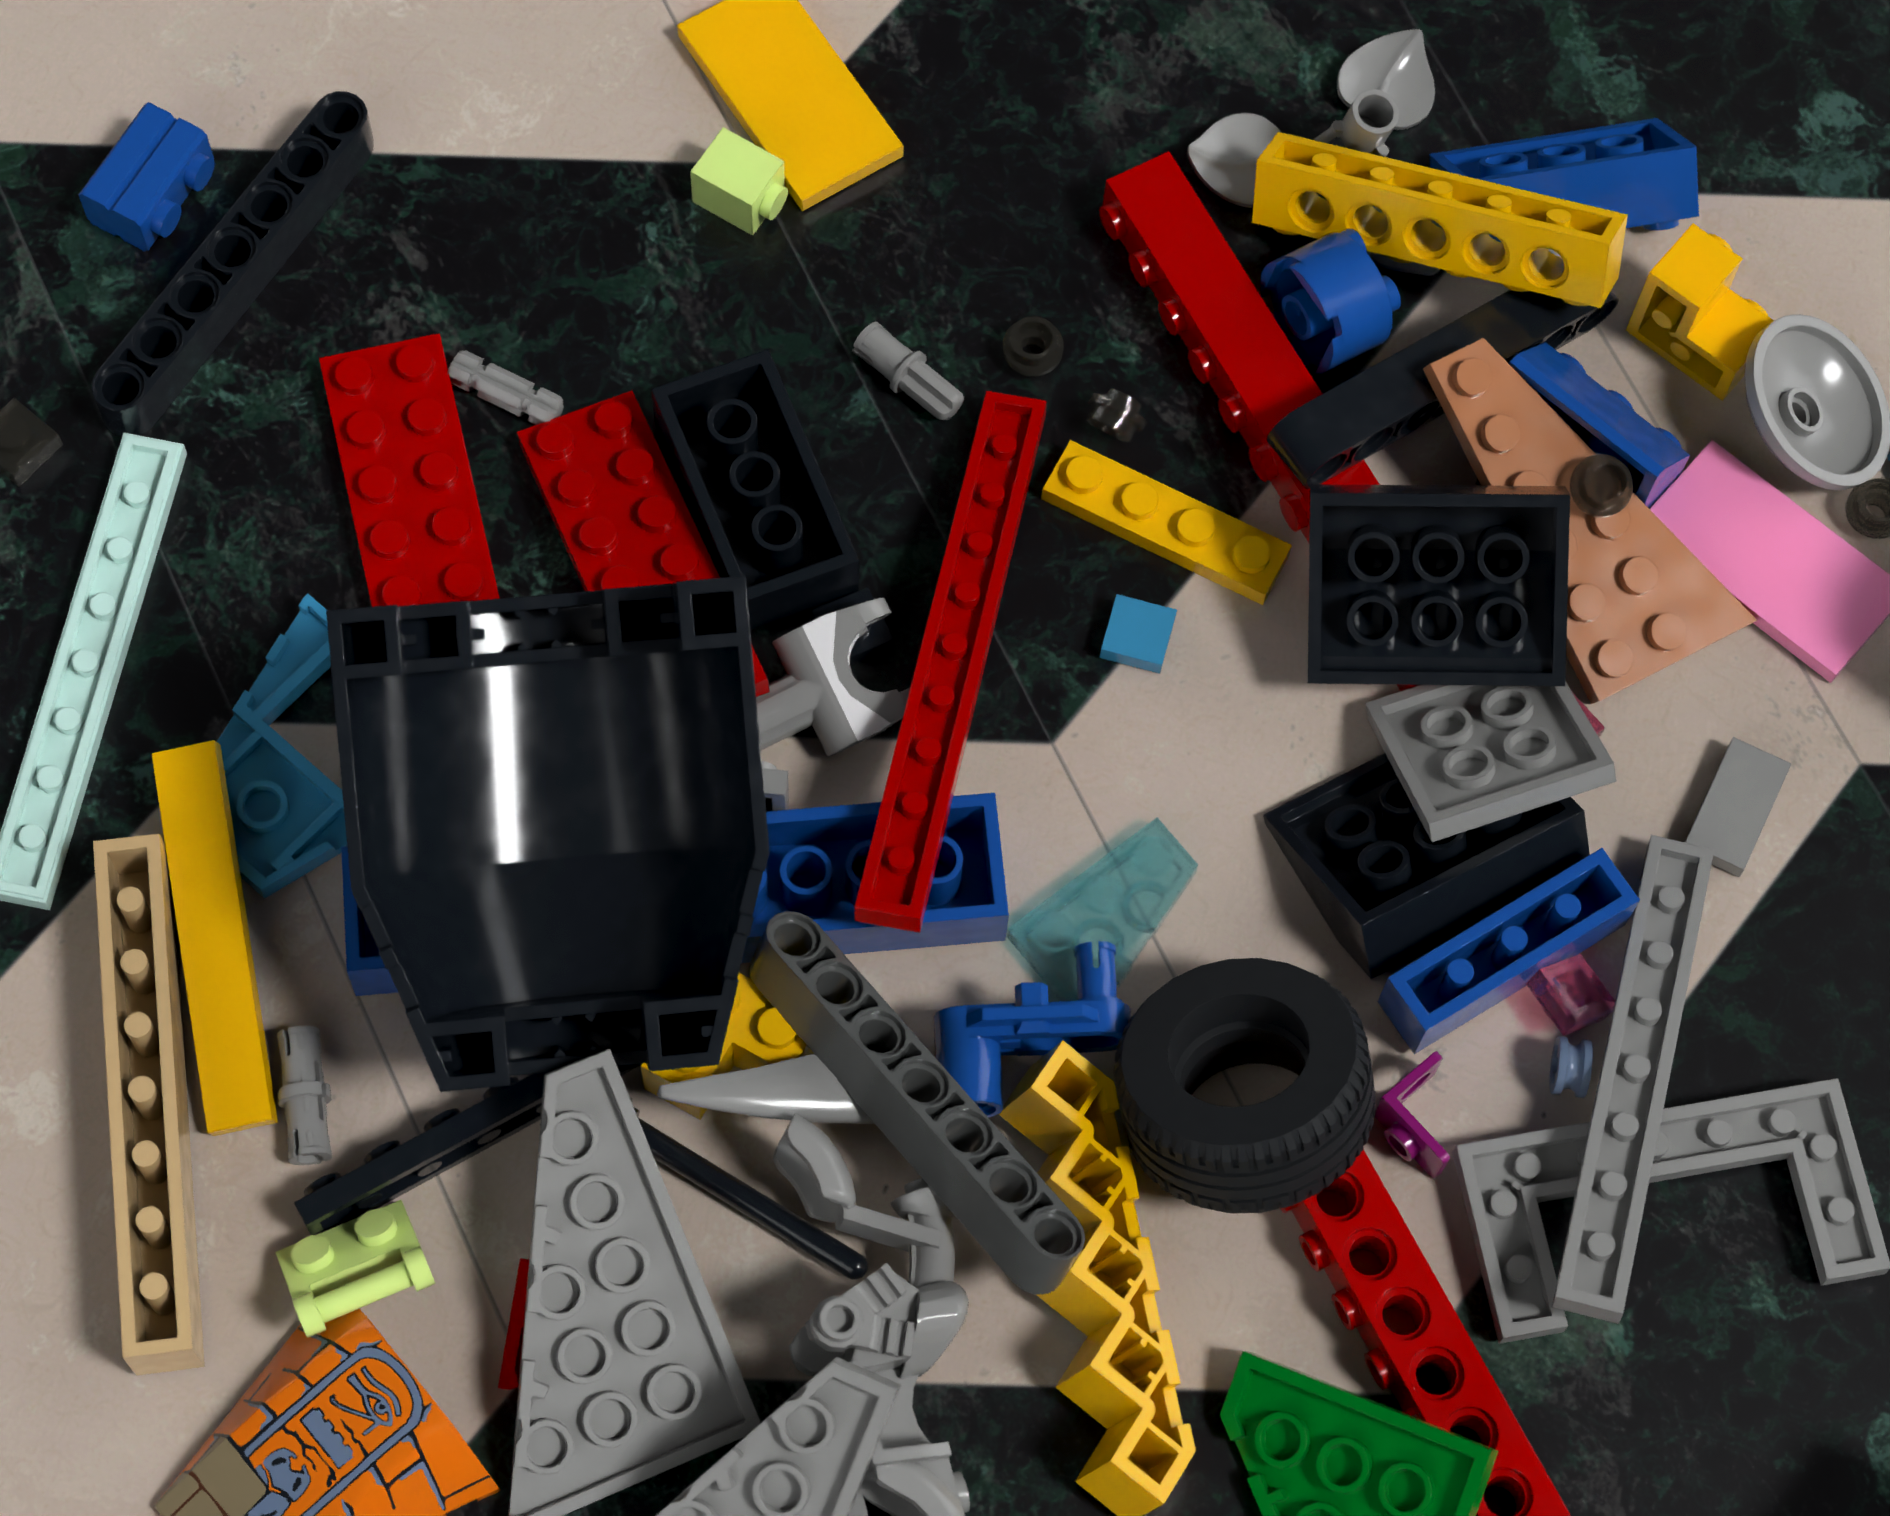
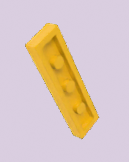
M1072 440L1069 441L1042 489L1041 500L1261 605L1266 601L1292 548V545Z

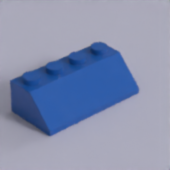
M1658 118L1429 154V165L1433 169L1628 214L1626 228L1643 226V228L1648 230H1667L1677 227L1681 219L1699 217L1697 146ZM1489 234L1494 240L1501 242L1497 237Z

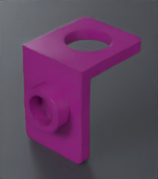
M1437 1051L1433 1052L1382 1096L1375 1111V1118L1386 1128L1384 1136L1392 1149L1406 1161L1415 1159L1433 1179L1443 1172L1450 1160V1156L1402 1103L1435 1075L1443 1060V1057Z

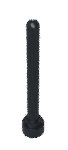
M634 1107L638 1117L640 1114V1110ZM638 1118L654 1159L847 1278L856 1280L866 1274L868 1262L863 1255Z

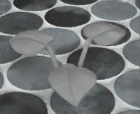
M1420 29L1400 31L1377 38L1354 51L1345 60L1338 73L1337 92L1341 101L1350 108L1342 120H1335L1329 129L1313 140L1329 143L1334 138L1341 137L1346 148L1386 157L1389 153V148L1385 142L1393 130L1408 129L1418 125L1426 118L1434 103L1435 86L1425 53L1423 34ZM1253 113L1233 114L1215 122L1201 137L1189 144L1187 156L1196 175L1210 191L1229 203L1253 208L1257 159L1277 132L1281 131L1263 116ZM1374 207L1377 211L1383 213L1380 209ZM1432 221L1436 226L1441 227L1438 223ZM1367 251L1373 262L1385 269L1429 276L1441 270L1414 262H1395L1385 255Z

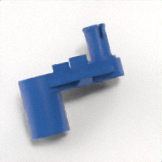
M1092 941L1075 946L1074 956L1076 958L1078 1000L1049 1002L1048 985L1042 982L1020 983L1015 986V1003L953 1006L935 1013L933 1017L935 1058L988 1118L1000 1114L1003 1110L1001 1056L1045 1055L1062 1040L1078 1053L1117 1050L1118 1042L1122 1038V1032L1131 1018V1008L1123 1000L1117 998L1115 964L1117 952L1114 944L1098 941V968L1093 967Z

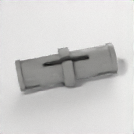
M313 1026L287 1028L288 1031L281 1030L277 1034L283 1085L277 1091L278 1104L280 1107L285 1108L289 1163L293 1165H314L322 1163L321 1160L328 1161L332 1158L326 1104L332 1100L331 1087L328 1083H324L320 1029Z

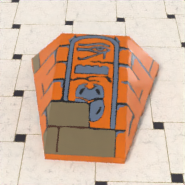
M357 1309L326 1322L327 1330L308 1338L300 1324L154 1507L161 1516H447L446 1513L476 1499L480 1501L499 1492L500 1489L449 1418L369 1318L360 1309Z

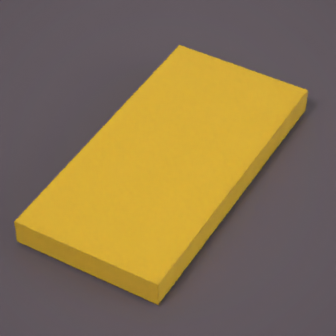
M723 0L677 25L678 37L753 143L784 160L785 187L788 188L789 194L801 211L812 207L903 157V144L798 0Z

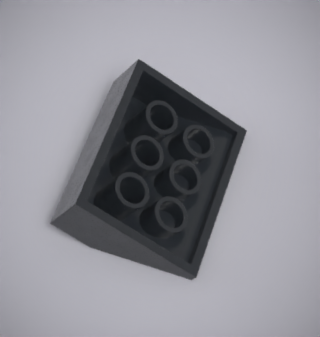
M1310 484L1308 683L1565 686L1570 493L1566 486Z
M1385 753L1263 815L1267 828L1337 941L1370 979L1467 930L1590 855L1585 812L1572 797L1431 842Z

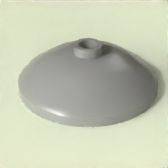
M1801 314L1788 315L1764 327L1752 341L1747 354L1745 393L1751 417L1766 446L1787 469L1821 488L1847 490L1870 480L1881 469L1889 452L1890 413L1880 381L1866 357L1845 334L1829 323L1812 316Z

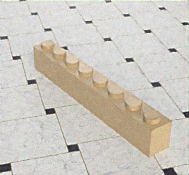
M160 834L93 841L122 1356L136 1376L205 1367L176 916L166 848Z

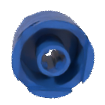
M1353 229L1327 234L1268 263L1264 267L1260 278L1261 297L1271 293L1275 311L1271 312L1305 367L1307 368L1311 365L1318 367L1315 372L1316 374H1322L1384 343L1391 333L1392 312L1399 309L1401 305L1400 294L1395 283L1389 277L1381 276L1375 263L1367 254L1362 237Z

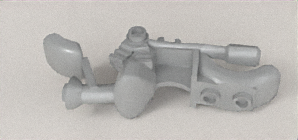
M795 1113L780 1139L773 1156V1161L778 1171L796 1189L807 1215L818 1220L835 1222V1230L909 1252L908 1282L896 1274L888 1263L884 1264L876 1272H873L865 1280L853 1286L841 1296H831L821 1301L805 1323L806 1326L798 1331L789 1345L791 1359L796 1368L808 1376L814 1377L832 1360L838 1357L901 1384L849 1516H868L865 1500L892 1516H965V1513L969 1512L970 1509L969 1493L962 1473L960 1471L952 1472L949 1457L952 1455L949 1442L930 1443L919 1428L912 1408L913 1392L917 1378L929 1371L959 1332L968 1312L967 1294L960 1285L954 1282L955 1249L952 1222L954 1214L923 1178L906 1184L904 1186L906 1194L891 1202L894 1211L903 1219L855 1205L856 1194L852 1177L841 1153L827 1135L813 1123Z

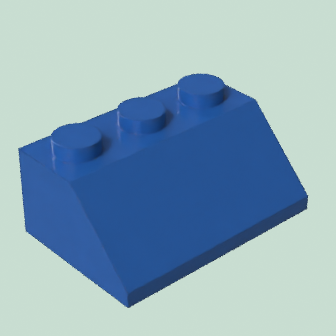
M1544 342L1518 353L1509 362V365L1649 509L1681 475L1690 454L1682 449L1676 437L1663 428H1655L1633 410L1632 405L1623 395L1613 390H1606L1588 376L1583 366L1571 355L1559 353Z

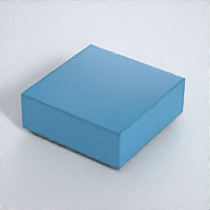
M1116 594L1100 658L1160 674L1177 610Z

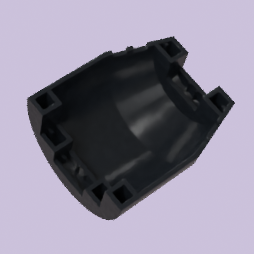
M746 576L677 581L672 584L613 588L598 591L326 611L351 891L378 946L385 968L388 969L403 1002L408 1020L440 1092L510 1085V1076L551 1072L606 1048L611 1050L617 1066L646 1063L649 1072L719 1065L738 986L737 978L747 937L751 932L754 919L753 912L770 852Z

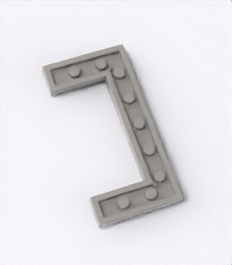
M1838 1078L1663 1109L1649 1183L1786 1159L1821 1286L1884 1275L1890 1270V1260ZM1590 1122L1456 1145L1452 1152L1498 1344L1562 1333L1568 1327L1565 1311L1552 1307L1557 1279L1538 1203L1575 1196Z

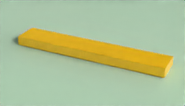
M215 740L152 753L207 1133L212 1136H218L278 1123L221 745Z

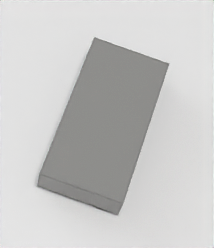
M1733 737L1685 839V843L1715 849L1712 865L1740 877L1792 763Z

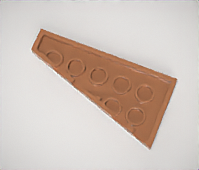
M1484 338L1423 368L1481 486H1566L1570 493L1566 655L1591 704L1599 702L1757 621Z

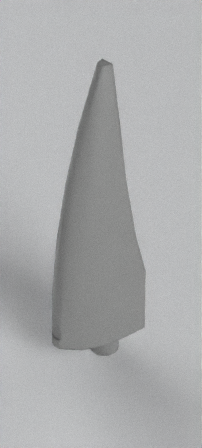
M815 1054L760 1067L660 1085L657 1092L660 1099L749 1116L791 1120L796 1113L809 1122L875 1124Z

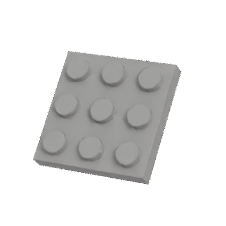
M1566 681L1565 686L1418 685L1365 703L1368 721L1431 842L1616 782L1614 762Z

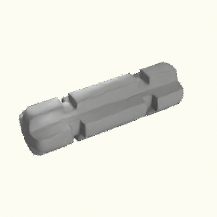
M459 351L449 366L448 373L451 384L468 392L475 388L479 390L478 397L519 417L526 413L529 415L528 421L536 425L548 422L562 414L564 406L560 395L543 387L536 391L533 389L535 383L496 364L489 363L486 367L482 365L483 358L469 351Z

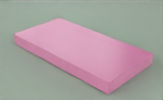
M1713 440L1709 442L1650 508L1667 528L1757 619V621L1753 622L1754 625L1830 683L1890 615V574Z

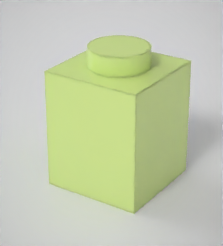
M724 127L690 171L692 202L752 236L765 218L773 220L779 214L788 196V188L785 187L784 160Z

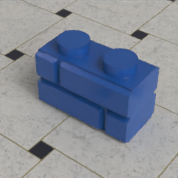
M150 102L145 103L78 196L86 218L94 226L114 236L116 234L119 235L123 241L145 252L149 250L159 235L165 238L174 231L181 217V205L192 189L200 191L209 182L215 163L208 136L201 128L181 118H174L171 113Z

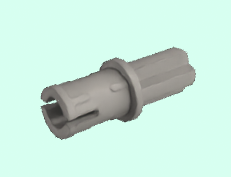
M877 321L869 324L859 334L853 346L855 348L852 349V352L884 375L890 381L891 390L896 394L904 391L938 420H949L957 413V410L964 401L963 394L926 364L927 356L921 351H911Z

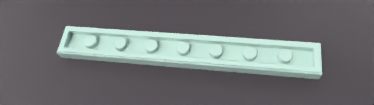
M123 433L0 832V901L50 910L187 456L184 444Z

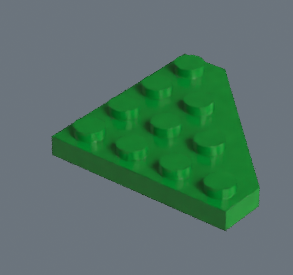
M1242 1351L1220 1413L1230 1441H1235L1250 1477L1247 1478V1481L1262 1516H1476L1499 1452L1496 1449L1248 1351Z

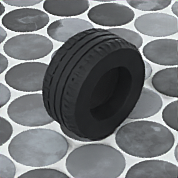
M1262 958L1226 959L1201 965L1171 979L1141 1004L1125 1026L1122 1038L1117 1045L1114 1081L1124 1128L1133 1156L1140 1163L1144 1173H1147L1148 1177L1155 1183H1158L1159 1187L1165 1192H1169L1172 1196L1200 1208L1238 1214L1264 1213L1293 1206L1327 1188L1334 1180L1343 1175L1345 1170L1352 1166L1355 1158L1364 1149L1363 1146L1367 1143L1369 1132L1374 1124L1376 1095L1366 1033L1357 1011L1351 1006L1349 1000L1325 979L1289 963ZM1269 1064L1285 1068L1299 1076L1280 1094L1263 1102L1247 1106H1219L1201 1101L1192 1096L1195 1090L1213 1075L1239 1065Z

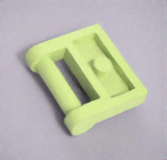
M402 1200L379 1209L370 1210L358 1218L317 1235L305 1237L291 1246L276 1251L293 1305L307 1338L327 1330L326 1322L412 1286L415 1287L417 1292L436 1284Z

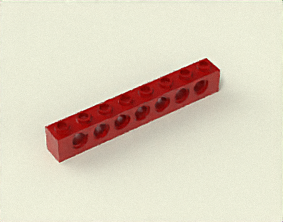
M1364 1149L1355 1158L1352 1166L1345 1170V1173L1334 1180L1327 1188L1293 1206L1281 1208L1280 1210L1283 1213L1292 1211L1304 1232L1299 1235V1242L1312 1268L1317 1272L1324 1269L1336 1292L1331 1295L1340 1320L1350 1331L1357 1328L1369 1349V1352L1364 1354V1358L1371 1376L1382 1390L1390 1387L1402 1412L1448 1431L1456 1426L1468 1427L1477 1433L1483 1445L1498 1450L1499 1452L1486 1488L1497 1486L1507 1490L1515 1500L1516 1512L1514 1516H1571ZM1323 1192H1336L1346 1199L1350 1213L1339 1217L1326 1214L1318 1205L1317 1195ZM1358 1249L1373 1252L1381 1261L1382 1272L1376 1275H1364L1358 1272L1351 1264L1349 1253ZM1388 1308H1401L1405 1310L1414 1320L1415 1332L1407 1335L1392 1332L1385 1325L1382 1312ZM1426 1366L1440 1370L1447 1379L1448 1392L1442 1395H1433L1424 1391L1417 1382L1416 1370ZM1483 1494L1476 1516H1497L1486 1506Z

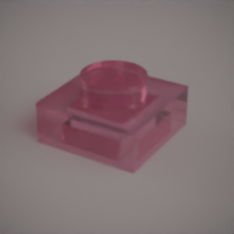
M1581 954L1539 969L1526 983L1541 1004L1546 1015L1554 1022L1563 1036L1605 1020L1614 1009V998Z

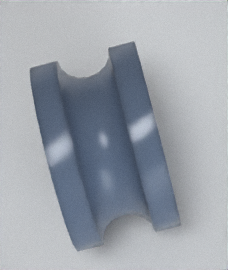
M1557 1036L1550 1064L1549 1088L1551 1094L1560 1095L1563 1090L1571 1089L1575 1097H1586L1593 1063V1044L1591 1040L1582 1039L1579 1044L1572 1045L1568 1042L1567 1037Z

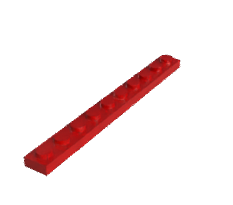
M986 391L854 907L855 921L918 933L921 931L1045 422L1046 400Z

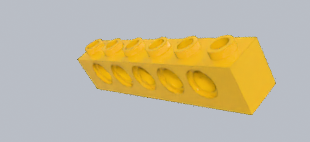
M1277 132L1256 162L1252 223L1271 227L1281 234H1300L1319 239L1333 232L1340 233L1346 229H1353L1362 237L1367 251L1385 255L1392 261L1399 263L1414 262L1445 270V272L1455 277H1475L1503 284L1506 288L1517 292L1532 291L1557 297L1574 306L1589 305L1601 308L1619 277L1628 214ZM1374 207H1377V208L1380 209L1383 213H1380V212L1377 211ZM1432 221H1435L1441 227L1436 226ZM1489 234L1497 237L1501 242L1494 240ZM1547 248L1556 251L1560 256L1554 255Z

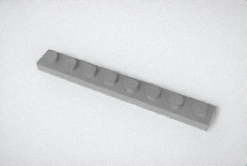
M1655 835L1650 837L1637 893L1640 901L1633 912L1553 1298V1308L1617 1324L1620 1323L1715 849Z

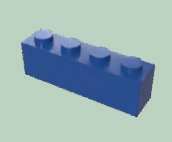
M1600 848L1389 976L1377 1002L1413 1054H1416L1625 926L1640 899L1604 849Z

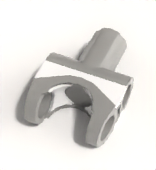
M885 598L873 599L825 614L772 642L787 674L769 683V693L756 697L761 750L812 726L827 757H830L884 731L903 718L910 688L898 692L897 689L887 692L869 690L857 682L850 666L851 650L857 639L868 631L867 626L892 613Z

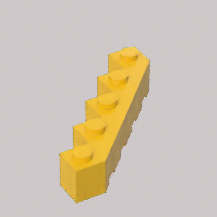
M1062 1040L1029 1067L1003 1105L1002 1112L998 1115L1049 1155L1037 1173L1075 1215L1084 1229L1085 1243L1083 1249L1062 1283L1053 1292L1045 1295L1036 1294L1087 1336L1055 1388L1107 1429L1075 1482L1117 1516H1143L1165 1503L1196 1452L1191 1426L1190 1424H1183L1175 1389L1177 1385L1181 1384L1170 1331L1169 1329L1162 1330L1154 1295L1160 1290L1149 1237L1141 1236L1134 1204L1140 1196L1129 1147L1121 1145L1114 1114L1120 1108L1115 1083Z

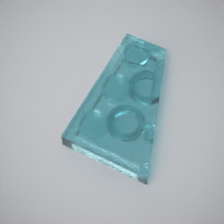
M1157 817L1010 926L1007 930V938L1060 1001L1078 1000L1076 958L1074 956L1075 946L1092 941L1093 967L1098 968V941L1110 942L1116 946L1117 987H1120L1152 935L1157 932L1196 874L1198 864Z

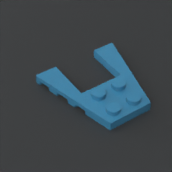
M309 594L303 597L298 605L300 611L285 635L280 634L265 657L267 663L249 692L244 690L233 707L234 715L217 740L222 750L240 875L264 899L339 855L341 847L347 846L342 789L269 726L331 667L326 611L328 610Z

